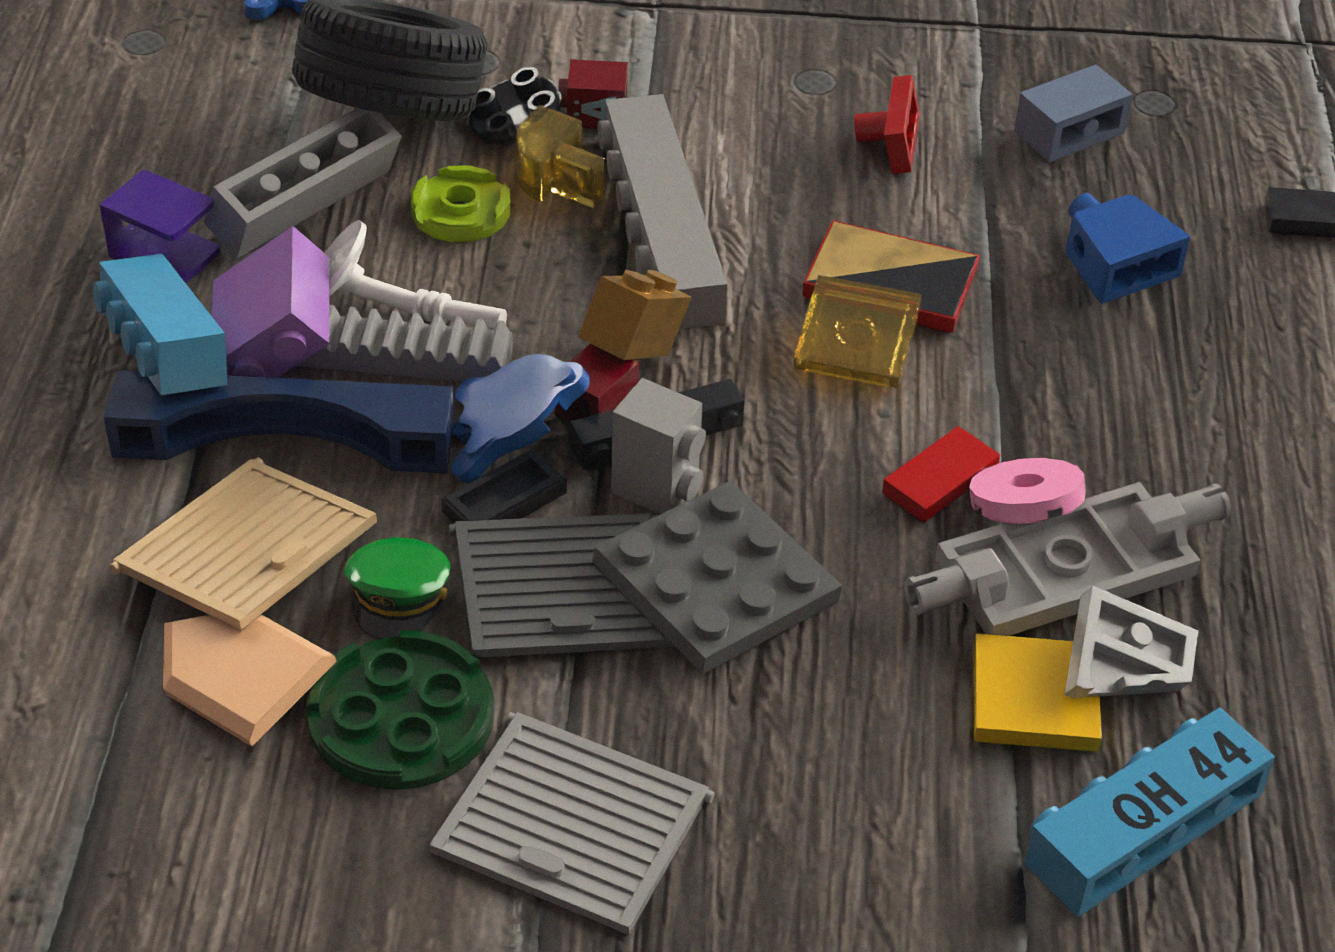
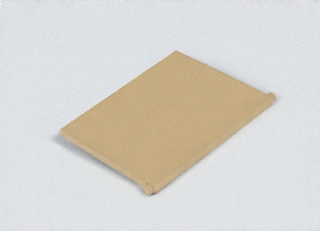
M257 457L254 460L250 459L122 552L113 559V563L109 565V568L114 574L122 572L242 630L377 523V517L375 512L267 466L261 458Z

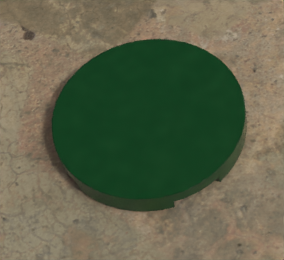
M399 630L400 636L377 639L359 646L356 642H352L336 652L334 656L337 662L309 689L306 707L310 737L322 759L336 772L354 782L383 789H410L430 785L452 776L467 766L480 753L489 739L494 723V696L490 682L480 667V661L468 649L457 642L434 633Z

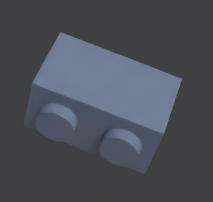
M1095 64L1020 92L1014 132L1048 162H1052L1124 134L1133 94Z

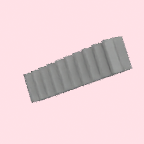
M329 305V344L296 366L464 382L472 377L489 376L509 364L513 351L512 332L509 331L505 322L500 320L494 330H490L487 328L484 320L477 318L473 328H468L462 317L457 316L452 326H446L440 315H434L431 323L425 324L419 313H413L410 321L404 322L398 311H392L388 320H382L377 309H371L367 318H361L355 307H349L346 316H340L335 306Z

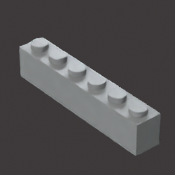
M658 94L605 100V120H600L597 124L600 149L608 150L606 160L609 179L611 181L618 180L616 182V199L619 211H627L625 225L629 244L637 243L635 248L637 272L646 275L647 270H654L668 275L677 281L675 289L692 297L679 329L725 324L727 281L664 95Z

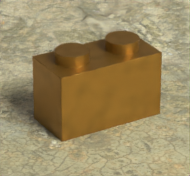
M625 270L623 276H601L578 338L622 360L668 356L692 297L675 289L677 285L675 279L654 270H647L646 275Z

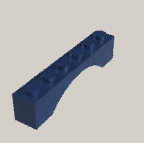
M117 370L105 410L104 422L111 457L169 460L193 448L223 439L259 434H291L316 437L346 445L374 458L391 471L448 474L453 440L452 428L454 426L453 386L227 376V385L160 395L148 376L142 377L139 371Z

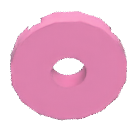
M1047 458L1017 459L998 463L983 469L975 475L969 487L971 506L974 510L981 508L982 516L992 521L1009 524L1042 522V520L1049 519L1048 511L1058 508L1062 509V515H1067L1084 502L1086 494L1084 473L1078 466L1063 460Z

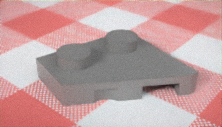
M1092 586L1080 597L1064 695L1071 698L1180 691L1192 682L1198 630Z

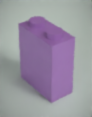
M293 226L213 280L212 317L225 333L227 376L278 378L329 344L330 257Z

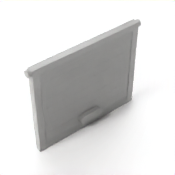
M510 712L506 720V724H509L429 844L430 853L629 935L704 802L711 804L715 792L709 790L708 786L517 712L515 714Z

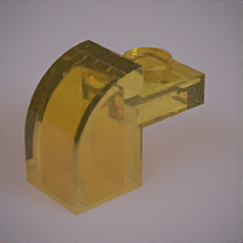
M539 105L520 124L516 134L517 179L521 189L528 196L539 202L550 192L594 208L604 198V158L582 150L581 120Z

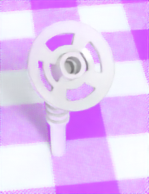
M360 220L350 224L324 252L330 257L329 297L337 290H340L345 295L352 292L355 295L412 314L419 313L426 322H431L434 315H440L445 324L448 320L454 321L456 316L462 317L464 323L474 325L477 318L483 319L487 328L492 329L496 327L499 320L504 321L506 324L507 313L505 309L451 299L450 294H439V292H429L425 289H419L415 293L364 276V269L357 262L365 243L367 227Z

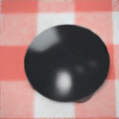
M523 67L514 72L511 79L505 80L492 88L479 89L476 107L470 113V127L478 138L491 143H510L532 136L545 128L558 114L562 104L561 92H558L559 87L553 81L540 77L536 68Z

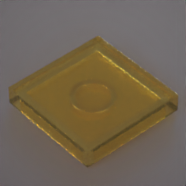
M818 275L794 354V369L899 389L921 308L922 294Z

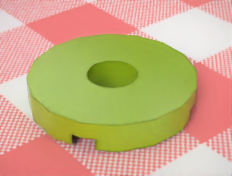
M469 165L444 167L438 170V176L428 180L426 175L419 179L411 191V218L419 230L435 239L451 243L473 242L484 239L502 229L510 217V189L505 182L504 185L497 182V175L486 169ZM457 201L469 202L466 204H453Z

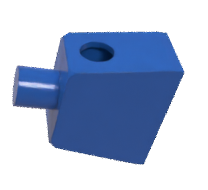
M1084 193L1072 201L1068 209V214L1072 219L1066 245L1067 256L1101 304L1181 276L1190 236L1139 198L1133 195H1125L1100 204L1090 193Z

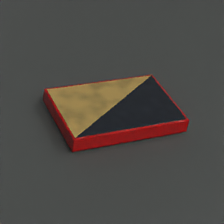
M832 220L803 282L802 296L953 333L978 271L980 255Z

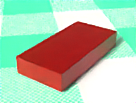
M957 426L887 476L883 481L882 493L925 523L967 492L975 475L983 469L998 464L1001 454L960 426Z

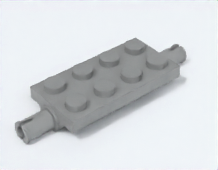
M1140 482L1085 498L1079 507L1067 515H1062V509L1058 508L1048 511L1049 519L1042 520V522L1028 524L1003 523L938 543L935 559L942 569L917 577L906 578L904 582L905 596L910 606L919 603L913 606V611L917 615L961 600L971 611L985 634L1010 636L1078 614L1080 597L1092 586L1126 599L1196 576L1200 559L1188 545L1186 533L1190 528L1228 518L1231 511L1230 500L1226 492L1215 494L1221 492L1222 489L1216 483L1174 497L1171 493L1151 497Z

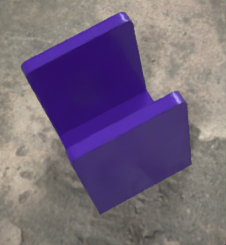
M142 169L99 204L108 255L112 259L163 254L183 281L187 283L220 254V246L187 231L214 208L213 199L148 170ZM122 220L129 224L126 227H123Z

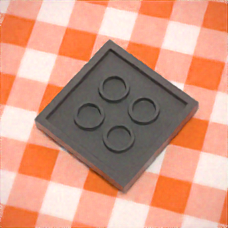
M731 480L594 546L593 564L702 674L839 602L843 586Z

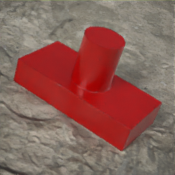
M913 75L893 77L888 111L858 113L854 116V131L857 143L886 142L892 174L912 172L920 117Z

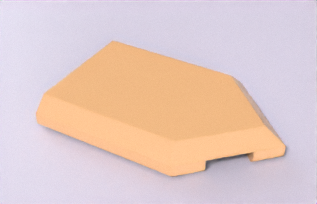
M209 614L164 623L163 690L165 694L251 747L337 662L335 656L262 614L242 630Z

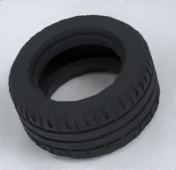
M308 0L303 5L300 17L301 22L299 23L297 33L298 39L296 40L294 51L295 57L292 65L294 78L302 89L324 99L347 106L413 119L433 121L461 120L466 118L475 109L478 97L477 92L480 89L481 75L485 63L484 57L487 50V40L484 33L476 25L442 13L385 0Z

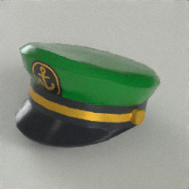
M401 537L375 540L359 548L349 557L344 568L345 576L355 589L353 612L359 626L366 633L379 639L400 636L399 630L419 631L426 626L436 613L442 599L445 600L448 590L444 588V585L449 578L450 562L446 554L433 544L414 538Z

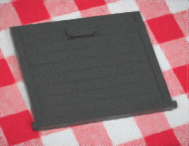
M642 513L457 521L455 524H449V536H455L472 655L481 658L675 647L593 564L594 546L656 516Z

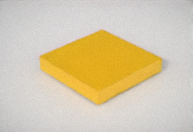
M976 633L973 646L974 741L1099 752L1102 740L1100 696L1071 698L1064 695L1073 641Z

